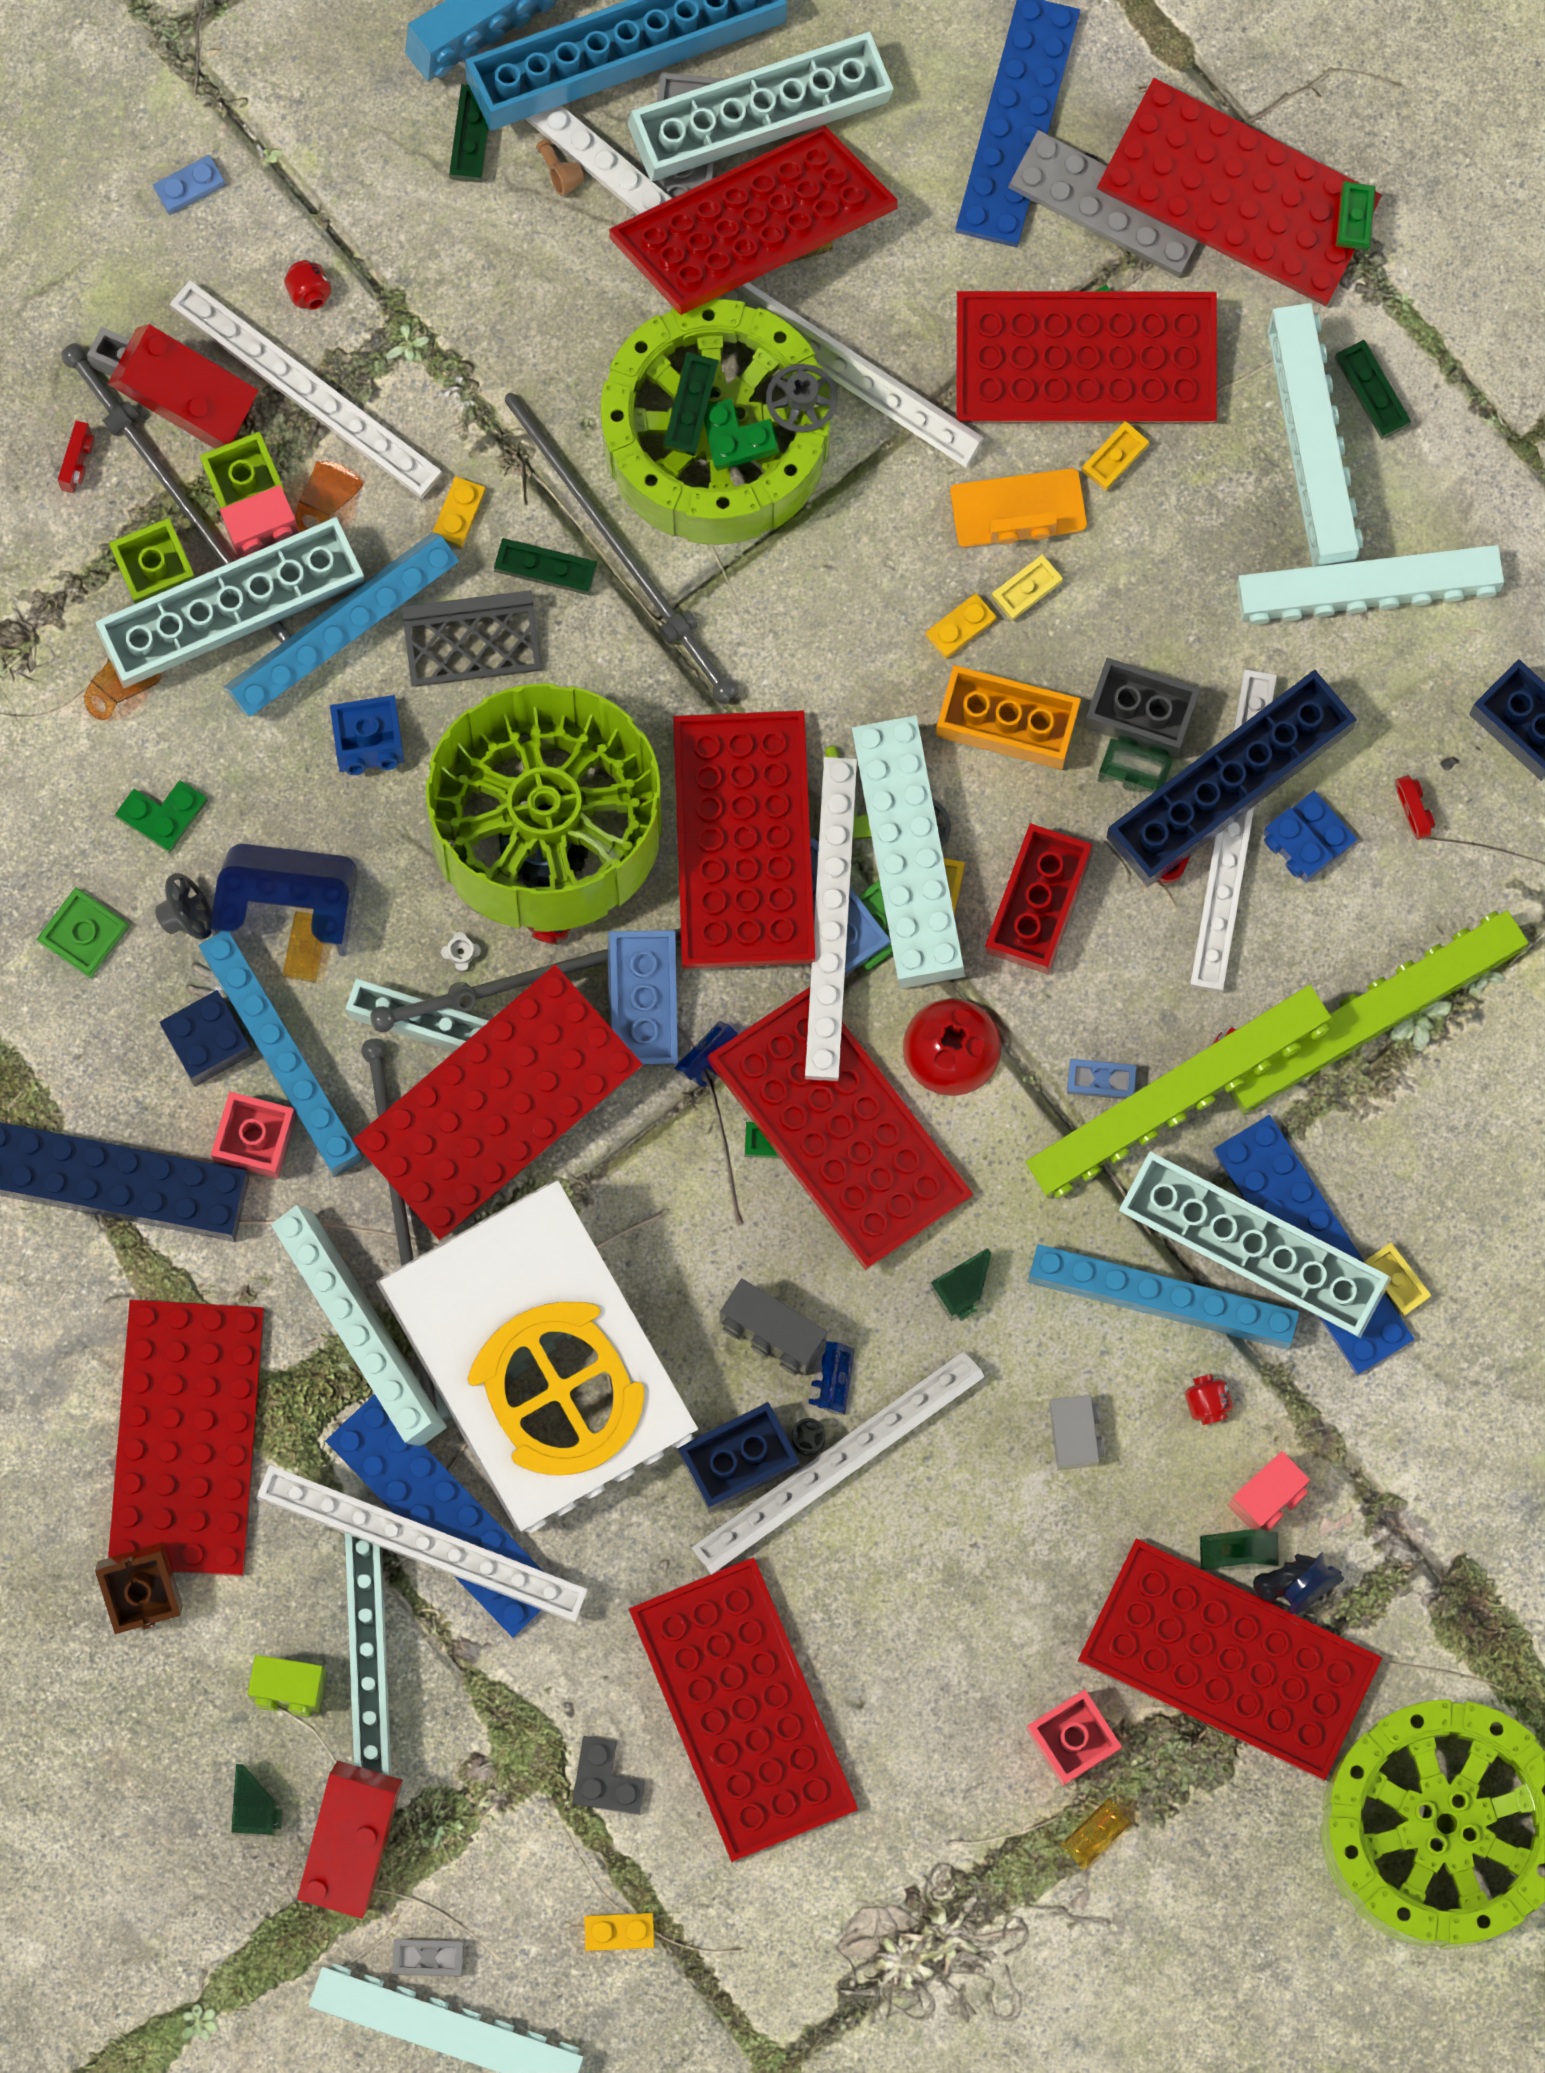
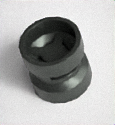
M805 1418L797 1422L792 1430V1444L795 1450L804 1456H812L819 1453L825 1444L826 1432L824 1426L813 1418Z

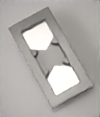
M394 1939L393 1975L462 1977L464 1942Z

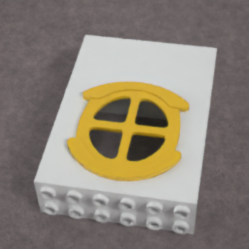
M558 1180L549 1182L375 1281L514 1528L519 1531L525 1530L531 1533L546 1524L545 1517L552 1513L558 1516L567 1513L576 1507L573 1501L584 1496V1498L590 1499L605 1490L604 1483L611 1479L620 1482L635 1473L633 1467L642 1462L649 1465L664 1456L663 1449L670 1445L679 1448L694 1439L691 1433L698 1430L695 1422ZM547 1332L571 1334L589 1344L597 1352L598 1358L591 1365L566 1379H562L558 1376L539 1342V1338ZM526 1346L546 1378L548 1388L523 1404L511 1407L507 1402L505 1394V1374L513 1353L518 1348ZM606 1372L610 1375L613 1386L612 1409L604 1428L597 1433H592L587 1428L574 1405L570 1392L594 1376ZM558 1401L577 1433L579 1441L575 1446L569 1448L548 1446L527 1434L522 1429L520 1421L523 1417L547 1403Z

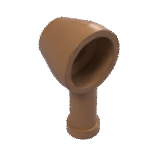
M544 139L536 145L537 151L542 154L550 169L553 186L560 196L569 194L584 182V174L580 165L574 162H560L549 139Z

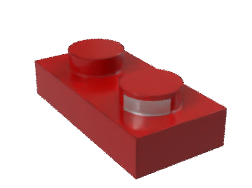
M75 420L57 480L62 491L74 494L76 485H81L86 470V466L83 465L86 454H91L95 441V436L92 435L88 423Z

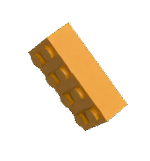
M953 665L937 722L935 737L1063 770L1081 698Z

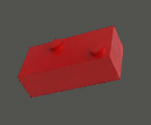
M151 324L135 329L108 382L109 386L214 449L233 442L259 391Z
M1032 823L1029 824L985 944L987 954L1047 975L1050 974L1093 855V845L1091 843Z
M337 1760L328 1777L297 1900L363 1919L371 1904L403 1779Z

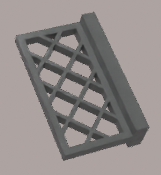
M531 590L401 607L412 687L542 670ZM528 613L529 627L522 636L506 625L513 615ZM499 616H507L503 622L496 618ZM483 618H491L500 625L489 640L474 630ZM468 620H475V621L471 624V626H469L468 624H466V623L464 622V621H468ZM452 622H458L467 629L457 644H454L441 634L445 627ZM442 624L438 630L431 625ZM425 626L434 633V636L424 648L412 640V627ZM503 628L518 639L507 655L492 644ZM529 632L531 634L532 645L525 640ZM470 633L485 643L475 658H472L459 648ZM438 637L453 647L442 663L427 652ZM523 643L533 651L534 664L519 665L510 657L519 645ZM413 646L420 651V654L416 657V659L414 656ZM488 647L504 658L495 669H487L478 662ZM456 651L471 661L463 673L455 674L445 666ZM424 655L439 666L431 677L417 678L416 665ZM507 661L514 665L511 667H503ZM474 665L481 669L479 671H471ZM442 669L449 673L448 675L437 676Z

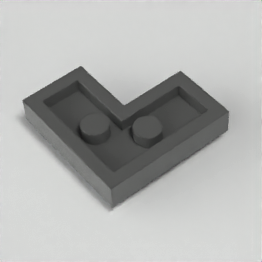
M583 1736L572 1805L640 1815L645 1780L612 1775L617 1741Z

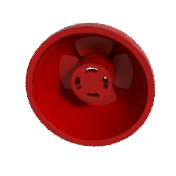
M948 998L926 1005L911 1019L904 1034L903 1057L910 1074L924 1088L940 1095L958 1096L979 1089L992 1077L1000 1061L1001 1039L997 1026L982 1008L963 999Z

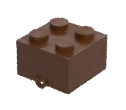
M163 1542L97 1562L95 1573L115 1634L142 1627V1630L150 1629L156 1625V1622L181 1615L183 1604Z

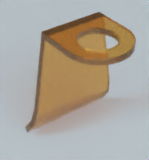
M317 461L299 500L295 514L299 531L303 532L309 529L303 523V516L305 515L315 517L319 524L328 521L331 515L355 496L362 487L363 481L354 472L342 465L329 461Z
M109 661L91 680L84 695L85 706L93 717L99 720H106L112 716L117 703L151 688L162 679V675L158 673L123 689L111 661ZM93 696H98L103 700L105 712H100L93 706Z

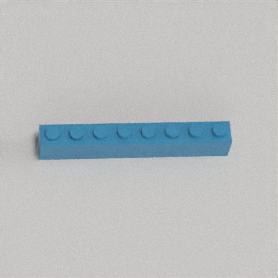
M430 533L226 684L224 689L243 714L248 717L252 716L460 561L440 534Z
M225 929L199 944V949L290 1105L294 1108L296 1115L333 1178L360 1163L362 1158L358 1149L229 931Z
M1037 1244L1028 1279L1030 1284L1288 1350L1292 1344L1299 1311L1041 1244Z

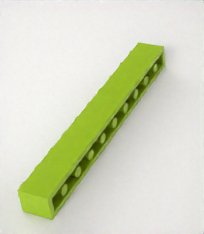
M1508 909L1501 914H1498L1497 911L1489 913L1480 920L1482 925L1472 931L1469 927L1460 930L1451 937L1453 942L1442 947L1439 943L1431 947L1424 953L1425 958L1414 964L1410 960L1399 966L1395 970L1397 974L1386 980L1383 976L1367 986L1369 991L1358 997L1356 993H1353L1339 1002L1341 1007L1329 1013L1333 1022L1328 1025L1330 1030L1315 1040L1311 1036L1299 1043L1301 1048L1285 1058L1283 1054L1271 1060L1273 1065L1259 1075H1255L1254 1072L1242 1078L1244 1081L1243 1085L1229 1093L1242 1115L1254 1110L1523 952L1529 942Z
M1311 984L1026 1160L1025 1163L1047 1198L1055 1196L1056 1199H1060L1073 1190L1071 1186L1073 1183L1082 1178L1086 1182L1102 1172L1100 1167L1110 1160L1113 1164H1116L1130 1155L1128 1149L1138 1143L1141 1146H1145L1159 1136L1157 1131L1168 1125L1170 1129L1174 1128L1187 1119L1185 1114L1197 1107L1201 1111L1216 1101L1214 1096L1221 1091L1226 1090L1227 1093H1230L1244 1084L1242 1078L1252 1072L1255 1075L1263 1073L1273 1065L1271 1060L1281 1054H1283L1284 1058L1288 1057L1301 1048L1299 1043L1310 1036L1315 1040L1330 1030L1328 1025L1333 1022L1332 1017Z

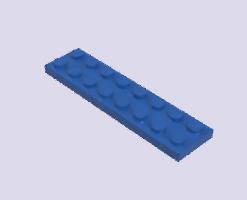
M1045 0L1016 1L955 233L1018 248L1030 199L1009 189L1008 186L1037 131L1039 130L1048 135L1080 9Z
M1270 1114L1213 1149L1212 1152L1243 1200L1364 1263L1363 1258ZM1385 1293L1361 1338L1319 1317L1356 1376L1414 1341V1337Z
M375 1394L325 1440L394 1514L543 1571L424 1445L418 1447L404 1442ZM454 1576L512 1638L541 1611V1609Z

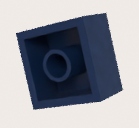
M218 990L159 1022L194 1087L253 1055L250 1046Z

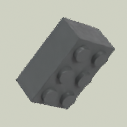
M1107 657L1086 716L1084 728L1178 759L1201 688Z
M743 1278L740 1279L720 1310V1323L724 1326L722 1328L724 1332L737 1340L741 1336L749 1340L754 1351L766 1358L770 1354L781 1361L780 1367L795 1376L798 1372L806 1376L827 1343V1331Z

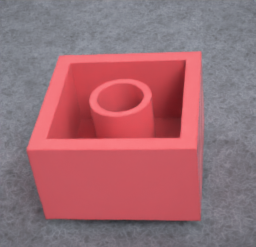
M281 485L220 509L225 529L238 559L299 533L295 517Z
M229 1091L211 1152L214 1163L279 1180L297 1119L294 1108Z
M1281 1451L1231 1498L1228 1506L1255 1535L1261 1529L1268 1533L1284 1516L1281 1511L1286 1506L1292 1510L1309 1493L1305 1488L1311 1480Z
M1086 1689L1026 1727V1731L1062 1787L1110 1758L1122 1748Z

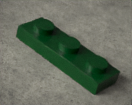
M461 84L449 177L454 180L482 183L489 127L470 86Z
M1365 340L1336 353L1335 359L1381 440L1410 426V418Z
M690 352L686 353L663 448L695 456L719 360Z
M502 538L494 565V572L589 596L597 568V561Z

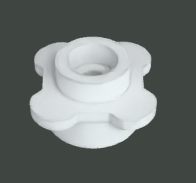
M463 932L455 933L448 946H444L441 949L442 957L452 961L458 971L467 970L469 962L481 954L480 946L472 944ZM463 949L464 953L458 954V950Z

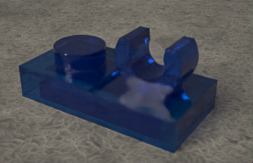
M718 1021L674 1069L682 1077L693 1080L697 1085L705 1087L707 1084L701 1078L702 1071L708 1069L711 1073L717 1075L709 1064L707 1056L736 1037L738 1033L729 1024Z
M826 1341V1348L821 1361L822 1381L814 1380L811 1382V1386L821 1389L820 1397L809 1399L808 1403L833 1414L845 1415L854 1348L840 1342Z

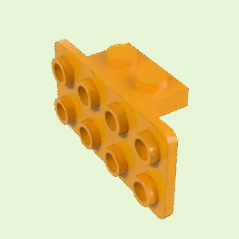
M1074 468L952 485L950 488L957 542L962 548L996 543L1007 545L1025 539L1043 540L1050 536L1083 532L1087 526L1079 472Z

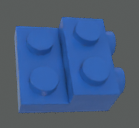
M395 695L330 705L336 756L340 772H347L349 775H360L366 768L379 767L382 770H392L398 766V763H405Z
M1315 790L1294 807H1290L1267 825L1263 832L1265 836L1264 842L1267 847L1275 854L1279 852L1287 861L1285 865L1288 871L1297 879L1301 877L1305 883L1357 841V838Z

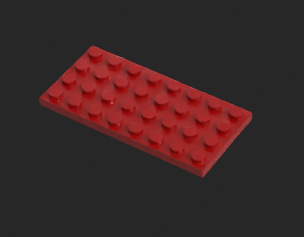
M1153 77L1096 189L1325 307L1329 303L1355 251L1353 248L1336 246L1342 184L1344 181L1358 182ZM1376 191L1373 213L1382 197V194Z
M823 125L610 228L609 238L680 315H683L898 209V199L826 125Z
M957 291L956 420L959 422L1123 423L1124 421L1127 423H1216L1217 292Z
M804 710L673 716L682 969L810 964L815 962Z
M555 964L353 1139V1142L441 1242L644 1065Z
M808 987L709 1054L706 1060L866 1271L969 1200L973 1193L843 1022L841 1027L838 1081L805 1079L810 987Z
M129 1300L108 1558L163 1542L172 1572L244 1577L264 1307Z
M1136 1538L1077 1662L1321 1781H1325L1383 1657L1296 1615H1291L1290 1612L1265 1602L1253 1594Z
M754 1557L628 1608L731 1863L858 1811L856 1802Z

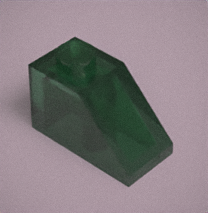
M988 1248L930 1283L931 1291L950 1321L956 1318L964 1321L978 1311L976 1306L980 1304L991 1258V1252Z
M1249 1529L1200 1536L1201 1570H1254L1278 1567V1532Z
M236 1764L231 1833L237 1836L275 1837L276 1829H282L283 1809H277L278 1803L243 1764Z

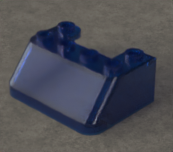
M237 844L227 852L217 878L210 924L212 935L215 936L222 931L232 932L238 930L245 922L248 902L313 909L311 930L314 937L321 943L336 945L339 956H346L358 877L356 865L350 858L341 855Z

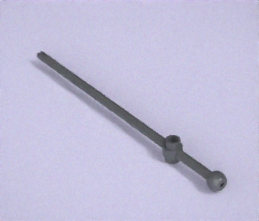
M77 343L68 345L62 351L63 363L67 367L76 368L110 415L102 421L111 433L116 435L121 430L220 563L224 566L234 562V558L132 423L140 416L130 402L127 401L120 406L87 363L85 348ZM281 621L268 625L281 644L291 637Z
M508 393L505 396L507 406L665 619L666 624L659 628L663 638L669 644L676 640L682 642L714 686L713 695L719 703L727 704L734 700L738 695L736 683L731 679L723 678L691 634V630L697 627V622L688 610L681 614L673 610L514 393Z
M681 928L675 929L676 943L681 942ZM608 949L473 987L464 982H456L450 986L448 994L392 1010L385 1006H378L370 1013L371 1023L375 1031L387 1032L392 1029L395 1022L453 1006L459 1011H469L475 1006L476 999L533 984L555 964L565 975L607 963Z
M375 1038L366 1040L363 1043L361 1054L370 1063L379 1117L390 1108L382 1061L387 1055V1046L383 1040ZM388 1182L401 1266L414 1260L405 1201ZM415 1352L420 1385L437 1410L433 1382Z

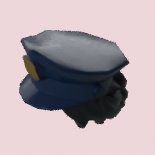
M1321 1552L1317 1558L1296 1554L1294 1556L1296 1561L1285 1562L1284 1566L1280 1569L1255 1576L1253 1588L1256 1594L1269 1603L1276 1601L1277 1598L1285 1597L1290 1603V1614H1299L1314 1604L1322 1595L1344 1581L1340 1570L1332 1566L1327 1567L1323 1563L1324 1552Z

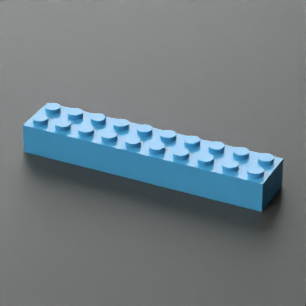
M627 0L465 59L466 80L490 131L785 24L787 2L786 0Z

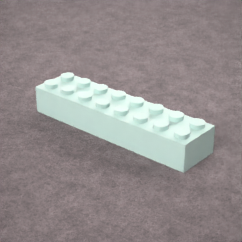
M869 31L632 110L627 125L650 182H654L889 102L894 89Z
M1311 303L1275 308L1272 310L1267 332L1312 567L1355 562L1356 558L1360 556L1359 548H1363V540L1360 528L1355 529L1353 517H1357V509L1354 497L1349 498L1347 486H1351V478L1348 466L1343 467L1341 456L1345 455L1343 437L1337 436L1335 425L1339 424L1337 406L1331 405L1329 394H1333L1331 375H1325L1323 363H1327L1325 344H1319L1318 333L1321 332L1320 317L1318 313L1313 314Z
M337 517L100 619L95 622L96 630L124 689L363 584L364 575Z
M917 715L852 727L899 987L903 989L965 977Z
M1151 1151L1148 1153L1118 1210L1361 1338L1392 1279L1381 1271Z

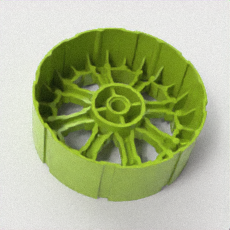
M713 299L683 315H680L672 307L670 312L662 316L657 314L637 328L620 347L609 367V377L607 381H604L601 396L603 446L608 470L612 479L615 478L618 484V491L627 504L642 519L673 537L677 535L687 538L689 542L712 545L733 544L761 536V533L771 528L776 529L793 517L815 491L822 477L823 465L827 463L831 419L819 429L810 432H795V439L791 441L785 453L780 452L750 461L761 469L763 475L749 484L745 483L734 486L733 480L731 481L730 467L719 471L714 467L704 422L695 456L672 451L664 459L660 458L654 462L646 451L643 452L639 437H645L647 434H666L672 408L669 409V412L645 411V408L635 407L637 390L641 389L647 378L653 384H658L673 398L674 402L680 374L671 367V362L666 357L674 353L675 349L682 345L687 347L697 343L699 355L719 360L708 405L732 398L736 411L740 410L745 413L744 418L739 419L740 427L766 419H771L773 425L777 426L779 424L770 415L767 404L761 405V402H752L755 392L768 376L771 377L778 369L781 371L791 365L809 364L823 370L822 365H818L815 359V352L797 330L777 315L758 307V309L745 306V302L727 299ZM723 341L736 344L739 341L745 343L746 347L756 352L753 355V361L742 375L735 377L730 383H727L725 372H722L721 363ZM798 371L785 375V378L788 379L793 374L798 373ZM804 371L806 373L813 375L816 378V380L821 378L815 373ZM825 383L819 389L818 395L830 399L829 387ZM787 406L775 409L777 414L788 422L792 407ZM830 406L813 407L818 421L827 414ZM800 411L794 425L799 426L813 424L805 411ZM622 413L623 419L616 422L611 419V415ZM702 459L707 461V466L710 467L711 482H709V488H694L679 481V475L692 462ZM786 468L791 471L796 468L797 473L793 476H788L785 474L784 469ZM656 477L658 480L654 486H648L645 483V479L651 481ZM718 499H728L729 506L725 509L719 508L717 506Z
M553 683L516 686L494 693L482 699V702L474 708H468L449 726L438 742L429 764L430 775L429 778H426V803L433 852L439 869L447 883L451 882L455 887L456 894L475 911L493 921L520 929L521 926L534 928V931L566 930L589 924L608 915V910L616 905L620 907L643 884L656 860L659 851V836H662L660 775L655 754L643 731L640 732L634 725V720L617 705L598 694L574 686H569L568 688L556 686ZM526 734L530 736L531 740L520 743L519 736ZM595 745H598L597 752L592 750ZM541 750H564L572 753V755L562 767L553 768L547 767L543 763ZM514 756H517L518 759L521 758L524 768L523 773L517 778L512 776L509 778L492 771L496 764ZM597 765L607 774H611L617 783L612 784L611 787L588 789V787H579L582 777L590 768L594 769ZM472 792L477 794L481 792L498 798L502 804L490 812L475 817L473 815L464 817L463 809L464 806H467ZM640 799L647 800L644 803H640ZM523 801L528 802V804L520 805ZM544 804L552 806L551 809L546 811L538 809L539 806ZM617 810V813H628V828H626L623 838L620 839L612 834L610 836L592 824L588 817L593 816L594 812ZM499 833L511 835L509 838L510 842L501 858L496 860L490 869L481 860L477 861L471 847L479 844V840ZM567 842L578 846L582 844L599 856V860L603 865L597 869L598 872L591 877L588 875L580 880H576L573 870H570L567 858ZM540 848L543 857L547 858L550 871V887L526 888V885L516 883L518 872L528 855L531 857Z
M1451 1699L1431 1700L1399 1709L1378 1721L1367 1731L1368 1734L1365 1732L1357 1739L1340 1759L1328 1782L1321 1810H1324L1323 1823L1320 1824L1323 1854L1330 1875L1343 1898H1347L1356 1908L1355 1912L1378 1931L1395 1940L1423 1948L1427 1946H1437L1439 1949L1469 1947L1488 1941L1525 1921L1524 1917L1536 1911L1545 1902V1877H1541L1537 1873L1538 1866L1545 1864V1795L1542 1792V1788L1545 1785V1751L1535 1741L1536 1737L1515 1719L1496 1709L1469 1701L1454 1703L1451 1702ZM1419 1715L1423 1718L1424 1724L1421 1728H1414L1411 1725L1410 1720L1412 1716ZM1490 1728H1497L1502 1731V1734L1495 1736L1490 1732ZM1456 1735L1458 1739L1471 1741V1745L1468 1750L1469 1756L1462 1770L1449 1784L1444 1773L1440 1772L1434 1751L1436 1749L1435 1738ZM1407 1747L1410 1757L1414 1758L1419 1775L1418 1785L1420 1793L1410 1789L1408 1791L1388 1781L1387 1776L1379 1771L1381 1766L1388 1760L1387 1756L1391 1752L1395 1754L1402 1748ZM1497 1756L1515 1768V1774L1522 1783L1521 1786L1513 1789L1511 1793L1492 1799L1490 1797L1476 1798L1480 1788L1478 1784L1488 1764H1492ZM1360 1766L1364 1772L1363 1777L1354 1779L1350 1774L1351 1768ZM1455 1795L1464 1801L1462 1808H1457L1453 1805L1452 1798ZM1366 1797L1374 1801L1377 1799L1395 1809L1396 1813L1405 1819V1822L1396 1826V1829L1380 1834H1364L1361 1810L1364 1808ZM1423 1805L1430 1807L1432 1811L1428 1818H1423L1419 1813V1809ZM1518 1812L1519 1814L1532 1812L1535 1836L1532 1837L1530 1850L1523 1847L1516 1848L1495 1838L1496 1834L1488 1830L1486 1826L1497 1822L1499 1818ZM1445 1815L1452 1819L1454 1823L1452 1833L1444 1834L1438 1830L1436 1823L1439 1816ZM1470 1828L1475 1832L1473 1841L1465 1840L1463 1837L1465 1829ZM1432 1839L1443 1844L1441 1851L1436 1852L1432 1850L1430 1846ZM1351 1845L1357 1848L1358 1855L1356 1858L1349 1859L1346 1857L1345 1849L1347 1846ZM1400 1849L1403 1851L1414 1850L1416 1852L1413 1859L1414 1865L1406 1882L1397 1890L1389 1882H1385L1382 1879L1374 1861L1381 1858L1384 1854ZM1472 1855L1483 1859L1486 1857L1507 1867V1871L1517 1876L1507 1887L1509 1890L1506 1893H1501L1488 1900L1484 1890H1480L1474 1874L1473 1867L1475 1866ZM1442 1865H1444L1448 1875H1451L1460 1897L1458 1898L1460 1909L1438 1911V1908L1423 1904L1426 1894H1424L1433 1874H1436ZM1404 1907L1410 1911V1918L1407 1921H1401L1397 1917V1911L1400 1908ZM1481 1915H1486L1490 1919V1925L1486 1929H1482L1477 1925V1919Z

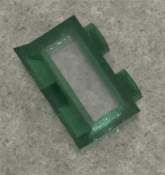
M1119 736L1118 740L1111 738L1099 770L1097 781L1103 783L1105 777L1123 782V788L1128 791L1134 792L1136 787L1154 793L1166 783L1174 758L1168 757L1169 753L1159 747L1151 746L1149 750L1137 747V741L1126 736Z

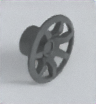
M795 364L785 367L772 378L766 392L767 408L772 418L780 426L794 432H810L825 425L835 413L838 402L837 388L831 377L822 369L809 364ZM798 371V373L790 376L787 382L781 380L785 375ZM804 371L815 373L821 378L816 380V378L813 375L806 373ZM825 383H827L831 390L832 400L818 395L819 389ZM777 385L786 392V396L772 402V393ZM815 404L830 406L827 414L818 421L813 409ZM787 406L792 407L788 422L783 420L775 409ZM800 411H805L807 417L813 423L806 426L794 425Z
M174 873L169 876L165 884L167 900L158 904L155 909L159 924L169 934H174L184 929L185 932L196 939L208 938L213 932L214 921L210 906L203 892L190 878L183 874ZM175 880H180V887L174 882ZM190 887L196 893V895L191 898L188 897ZM201 901L205 910L196 909L195 905ZM203 921L207 922V929L205 928Z

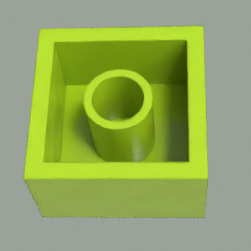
M260 431L199 455L202 467L220 509L278 485H281L285 494L284 487Z
M170 518L109 542L113 556L134 604L195 578Z
M255 1654L247 1695L255 1702L254 1705L258 1709L277 1712L278 1706L286 1707L288 1711H291L292 1715L311 1718L312 1712H321L328 1673L320 1665Z

